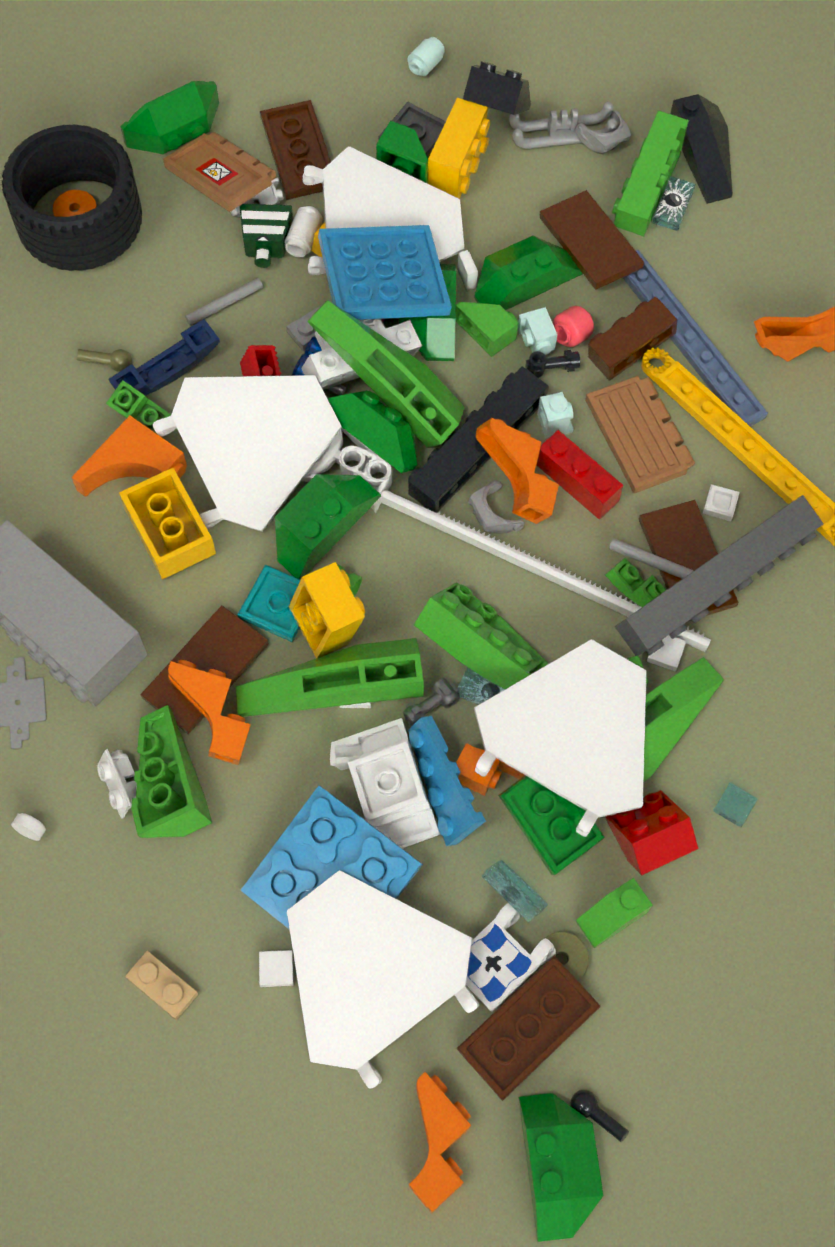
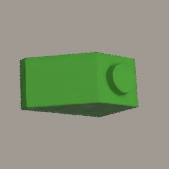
M459 302L456 304V322L491 357L517 339L519 323L516 317L511 312H507L501 305Z
M632 878L597 902L576 919V923L593 948H596L646 915L653 905L636 880Z

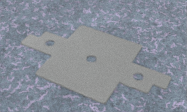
M24 657L14 658V665L6 667L7 682L0 683V727L10 726L11 749L22 748V741L29 740V723L46 721L44 678L26 680ZM14 672H19L18 676H13ZM20 700L21 703L19 705H16L15 701ZM18 729H22L21 734H17Z

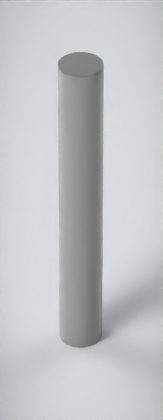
M256 278L186 315L185 318L191 326L263 288V285L259 278Z
M613 538L609 547L610 550L681 579L694 571Z

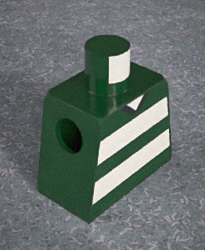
M241 204L239 208L245 255L255 257L254 264L257 267L267 268L271 265V258H282L285 256L284 241L293 222L292 205Z

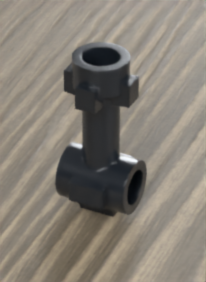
M564 350V356L546 358L544 353L536 351L526 360L525 368L538 378L544 374L545 369L565 367L567 372H572L580 368L579 352Z

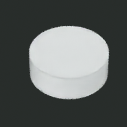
M24 813L17 814L11 824L18 833L35 841H39L46 830L39 820Z

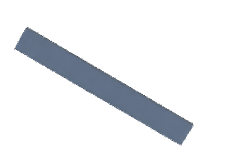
M636 250L644 261V266L642 269L623 277L626 283L641 302H648L656 296L677 318L676 334L670 337V339L710 390L750 427L765 419L768 414L765 408L640 251Z

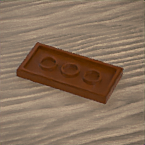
M311 100L260 111L262 124L286 200L323 192L322 183L305 185L302 177L306 166L310 165L324 169L331 163Z
M587 190L540 211L542 222L568 252L595 290L643 268L644 261Z
M695 500L639 516L640 525L654 555L691 570H696L718 554ZM659 570L667 589L682 580L679 577ZM734 590L729 591L732 597L720 606L716 607L714 603L708 606L707 609L710 612L708 615L737 607L739 602Z
M221 605L171 661L178 663L179 660L189 661L197 665L196 669L208 672L209 669L224 672L227 674L226 678L231 679L232 686L267 647L269 642L268 639ZM169 662L140 695L143 700L156 710L169 705L178 727L189 735L204 716L169 681Z
M553 956L456 1049L503 1101L601 1006L562 963Z

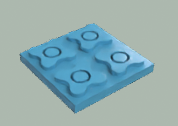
M429 225L319 229L318 239L332 302L357 320L450 315L452 306Z
M318 786L242 887L241 891L289 929L287 910L339 870L398 899L423 864L322 786Z

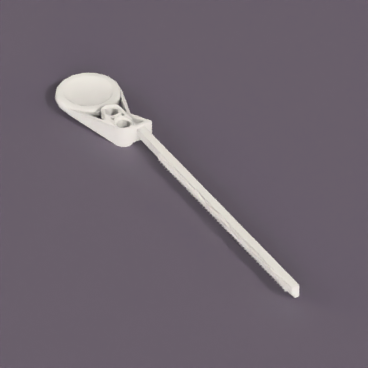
M343 428L340 429L302 479V481L309 482L316 474H322L328 471L334 463L340 464L342 475H360L381 494V497L371 507L375 513L380 504L383 503L627 617L642 608L637 606L636 603L633 604L632 600L628 602L627 597L625 599H622V595L617 597V592L613 595L611 590L609 592L606 591V588L602 590L601 585L596 587V583L594 585H591V581L587 583L586 578L584 580H581V576L576 578V573L573 576L570 575L571 571L565 573V569L561 571L560 567L557 569L555 565L550 566V562L548 564L545 563V560L541 562L540 557L535 559V555L533 557L530 556V553L526 555L525 550L520 552V548L518 550H515V546L511 548L510 543L505 545V541L503 543H500V539L496 541L495 536L490 538V534L488 536H485V532L481 534L480 529L476 532L475 527L473 529H470V525L465 527V523L461 525L460 520L458 522H455V518L450 520V516L446 518L445 514L440 515V511L435 513L388 491L392 485L391 465ZM342 431H343L357 446L352 445V446H347V447H345V448L342 449V446H343ZM352 460L359 462V464L354 467L346 465L347 462ZM376 472H382L385 474V476L381 479H376L372 477V475ZM689 626L687 630L676 637L703 652L707 650L711 639L704 637V633L700 635L699 631L697 633L694 632V628L689 630Z

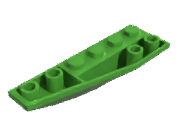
M329 300L325 301L307 321L388 407L402 414V419L410 424L413 434L427 448L441 445L460 424L465 406L424 363Z
M457 582L430 597L414 623L416 628L459 662L503 689L509 688L549 664L496 613V610L491 605L481 602L468 587Z
M417 638L354 645L236 686L237 712L242 717L424 696V681Z
M704 657L646 695L643 783L652 777L724 681Z

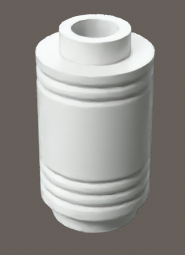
M306 206L300 207L297 210L284 241L285 249L289 254L295 257H304L310 253L314 233L323 222V217L316 208Z

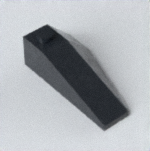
M699 94L673 100L670 114L689 120L682 152L706 204L732 198L728 126L719 107Z

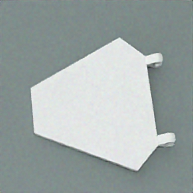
M349 146L324 169L310 165L304 168L302 177L305 185L323 182L326 229L429 225L439 262L464 251L460 199ZM310 257L308 264V273L310 275L326 273L322 257Z
M315 375L184 378L172 415L153 423L155 432L161 437L170 434L176 428L178 429L217 507L200 514L206 528L209 529L220 521L226 520L261 532L264 531L342 428Z
M591 639L474 707L485 752L476 764L475 772L485 777L497 758L584 809L586 812L576 828V832L584 837L588 836L597 818L642 808L646 670Z
M339 870L287 910L310 1062L356 1069L366 1086L374 1088L382 1082V1077L369 1060L454 995L467 1013L473 1012L479 1007L478 1001L466 987L472 937Z

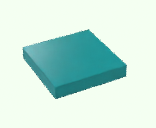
M265 565L238 612V618L293 642L300 627L289 605L300 580Z

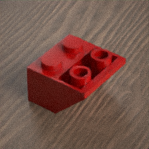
M661 790L647 794L643 798L642 808L605 816L627 861L641 876L699 849L690 817Z

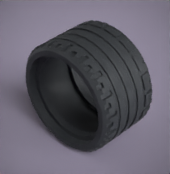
M60 125L34 133L22 141L14 149L13 153L10 154L8 161L4 165L5 170L2 172L3 194L22 244L34 258H38V261L61 270L82 271L106 265V263L112 262L118 256H121L126 249H129L131 243L135 241L136 234L139 233L140 225L142 224L141 202L128 154L124 151L123 146L117 143L115 138L110 137L109 134L97 128L85 125ZM92 180L104 183L113 189L106 201L95 209L80 215L53 217L34 210L37 202L43 195L67 182Z

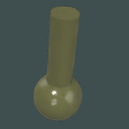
M78 349V361L107 364L119 372L132 364L131 355L122 349L115 350L111 354Z

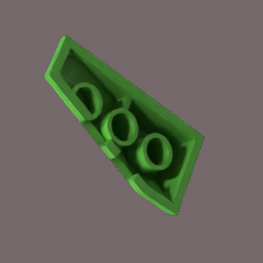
M166 705L141 717L137 752L140 754L139 769L135 771L134 781L137 783L136 798H132L131 806L137 835L140 838L184 837L211 824L212 820L204 792L171 707Z

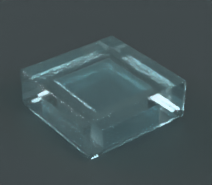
M729 783L713 812L741 828L755 805L757 798Z

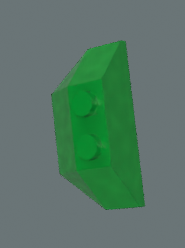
M191 81L144 104L132 115L128 122H124L120 126L126 147L165 154L171 150L178 149L180 146L198 138L204 133L210 132L219 105L216 83L214 81Z
M532 235L485 257L474 298L477 303L501 305L505 310H508L581 276L583 273L564 248Z
M440 264L452 306L450 315L399 318V324L411 321L422 344L418 351L421 352L426 361L455 360L456 264Z
M365 390L327 398L342 428L400 473L413 471L418 466L415 437L410 424L402 419V414L399 411L382 404L380 398L375 393Z
M316 474L275 516L277 561L292 576L301 580L381 497V494L360 475Z
M553 1093L520 1096L518 1099L537 1242L573 1238L604 1196L593 1123Z

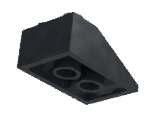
M481 61L480 65L471 66L463 96L464 100L512 115L530 109L529 82L521 78L522 73L509 69L506 70V73L496 71V65Z

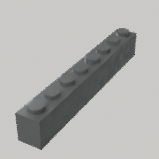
M803 495L617 624L615 628L635 656L645 651L650 656L664 646L662 639L669 635L671 639H674L687 630V627L684 625L687 621L692 619L696 623L710 613L707 609L708 606L713 603L716 607L720 606L732 597L729 591L734 588L738 592L753 582L750 576L756 572L759 576L763 575L775 566L772 562L774 559L779 557L782 561L796 551L793 547L795 544L800 542L803 546L815 538L817 534L814 531L824 523Z

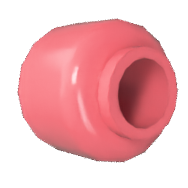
M581 306L569 307L557 314L553 319V325L557 332V342L565 347H575L589 339L593 334L594 323L592 316Z

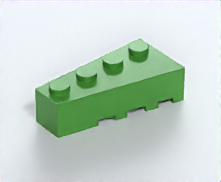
M658 110L647 138L645 137L642 143L640 155L634 160L631 168V177H627L621 191L623 196L615 201L612 214L616 215L614 221L616 227L643 237L645 236L664 190L667 187L668 180H670L680 158L689 120Z

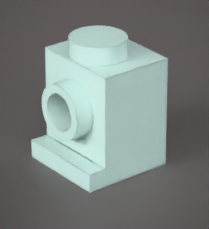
M546 307L520 314L518 334H522L525 346H530L532 353L539 351L545 355L555 350L557 332Z
M563 392L540 397L537 415L545 439L551 437L557 430L563 434L573 433L574 429L570 419H573V409L571 403L567 402Z

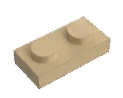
M149 951L144 953L125 976L176 1021L198 995L197 991Z

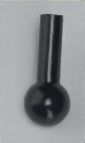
M579 1090L574 1093L570 1102L572 1108L584 1117H590L618 1141L622 1142L627 1137L629 1131L598 1107L597 1098L592 1092Z

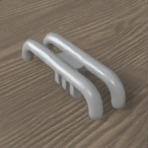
M605 102L602 110L594 114L578 115L577 108L571 109L570 116H568L567 110L564 109L560 111V117H557L555 110L550 111L548 119L521 121L519 120V114H510L509 123L514 129L512 133L513 142L523 149L582 143L575 132L576 126L580 123L586 126L605 121L613 111V104ZM609 119L603 129L595 132H613L617 128V121ZM548 130L549 136L523 137V132Z

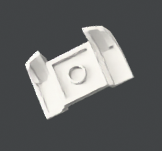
M402 718L331 742L330 765L340 770L350 769L365 820L401 848L441 834L438 830L432 807L428 802Z

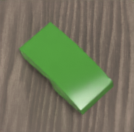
M123 380L106 402L109 407L126 419L130 415L153 432H155L153 428L155 421L171 416L170 413Z
M626 557L605 574L620 592L641 607L666 591L665 587L653 575L643 580L636 567L631 565Z

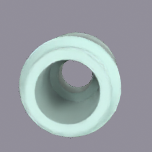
M435 37L424 39L410 53L407 58L408 66L414 74L426 76L442 60L445 48L441 41Z

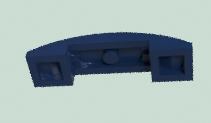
M203 319L180 333L182 336L181 341L138 368L131 364L108 380L115 390L123 380L145 396L149 395L190 371L218 345L220 339L206 320Z

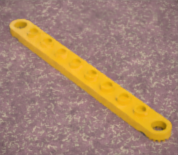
M658 347L657 349L651 348V350H647L641 362L643 372L787 504L803 495L824 523L816 530L835 546V503L683 365L670 357L668 352H665L664 349L660 350ZM657 358L664 365L653 368L654 366H651L649 360Z

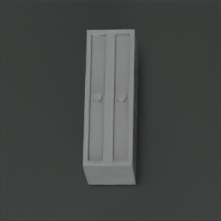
M6 520L0 526V625L7 631L6 635L17 646L23 644L29 650L27 653L36 663L41 665L44 662L50 668L49 673L59 683L63 684L66 681L72 688L70 691L82 703L88 700L96 707L147 656L139 632L12 523Z

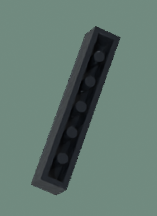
M523 366L515 374L511 372L503 381L502 387L497 392L492 391L486 397L484 405L478 411L473 410L466 418L465 424L459 430L454 429L448 436L446 443L440 449H434L429 455L427 462L421 468L417 467L408 477V494L426 509L437 513L491 458L476 439L477 428L490 418L500 419L508 426L518 430L538 410L540 397L547 395L549 386Z

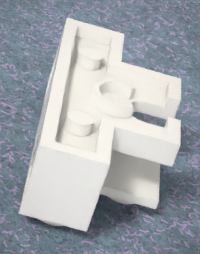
M381 319L359 320L412 356L422 346L410 320L386 329ZM316 331L315 336L322 351L309 355L301 368L304 375H315L323 390L359 378L356 372Z

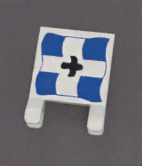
M507 903L500 910L496 918L472 940L466 986L491 1012L510 996L534 971L556 954L554 945L546 938L541 940L532 953L529 954L505 930L520 919L518 909L515 906H511L510 903Z

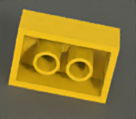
M457 97L428 158L429 185L460 199L462 193H467L471 180L469 177L471 173H476L480 162L479 155L486 152L489 138L486 137L490 127V119H487V106Z
M174 468L119 492L124 509L162 580L216 554L213 539Z
M336 562L303 576L289 605L316 658L325 656L348 645L365 618V608L359 597H354L349 588L350 580L343 569H339Z

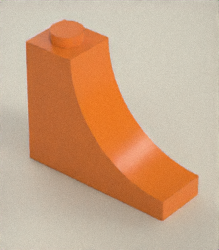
M129 415L71 478L76 490L86 497L104 483L123 477L151 478L174 468L180 479L186 471L187 464L184 452Z

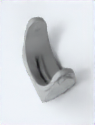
M616 110L612 111L610 119L617 121V128L613 132L598 133L590 130L583 123L578 124L575 128L580 141L592 151L601 154L613 150L620 142H628L631 137L627 124Z
M494 480L488 486L477 490L470 496L468 503L473 506V514L476 515V519L484 531L503 534L523 529L524 522L522 519L513 521L503 519L494 514L488 506L486 498L502 487L500 481Z

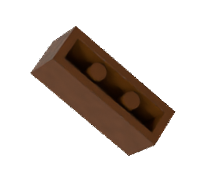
M656 296L648 302L643 301L635 308L633 313L626 318H619L609 330L596 334L588 344V358L610 381L641 359L647 350L655 349L675 335L677 318Z

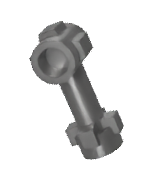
M445 678L438 680L431 687L433 695L418 705H415L413 702L406 705V710L402 712L406 721L413 726L421 717H425L424 715L441 703L445 709L457 703L460 696L457 694L458 689L451 681L448 682Z

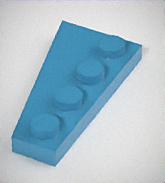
M421 717L408 730L409 742L414 748L418 759L419 772L424 778L428 790V799L434 808L438 820V830L444 838L446 847L457 845L486 822L482 812H475L471 804L474 797L470 789L462 787L458 779L461 772L456 762L448 760L446 756L448 746L433 717Z

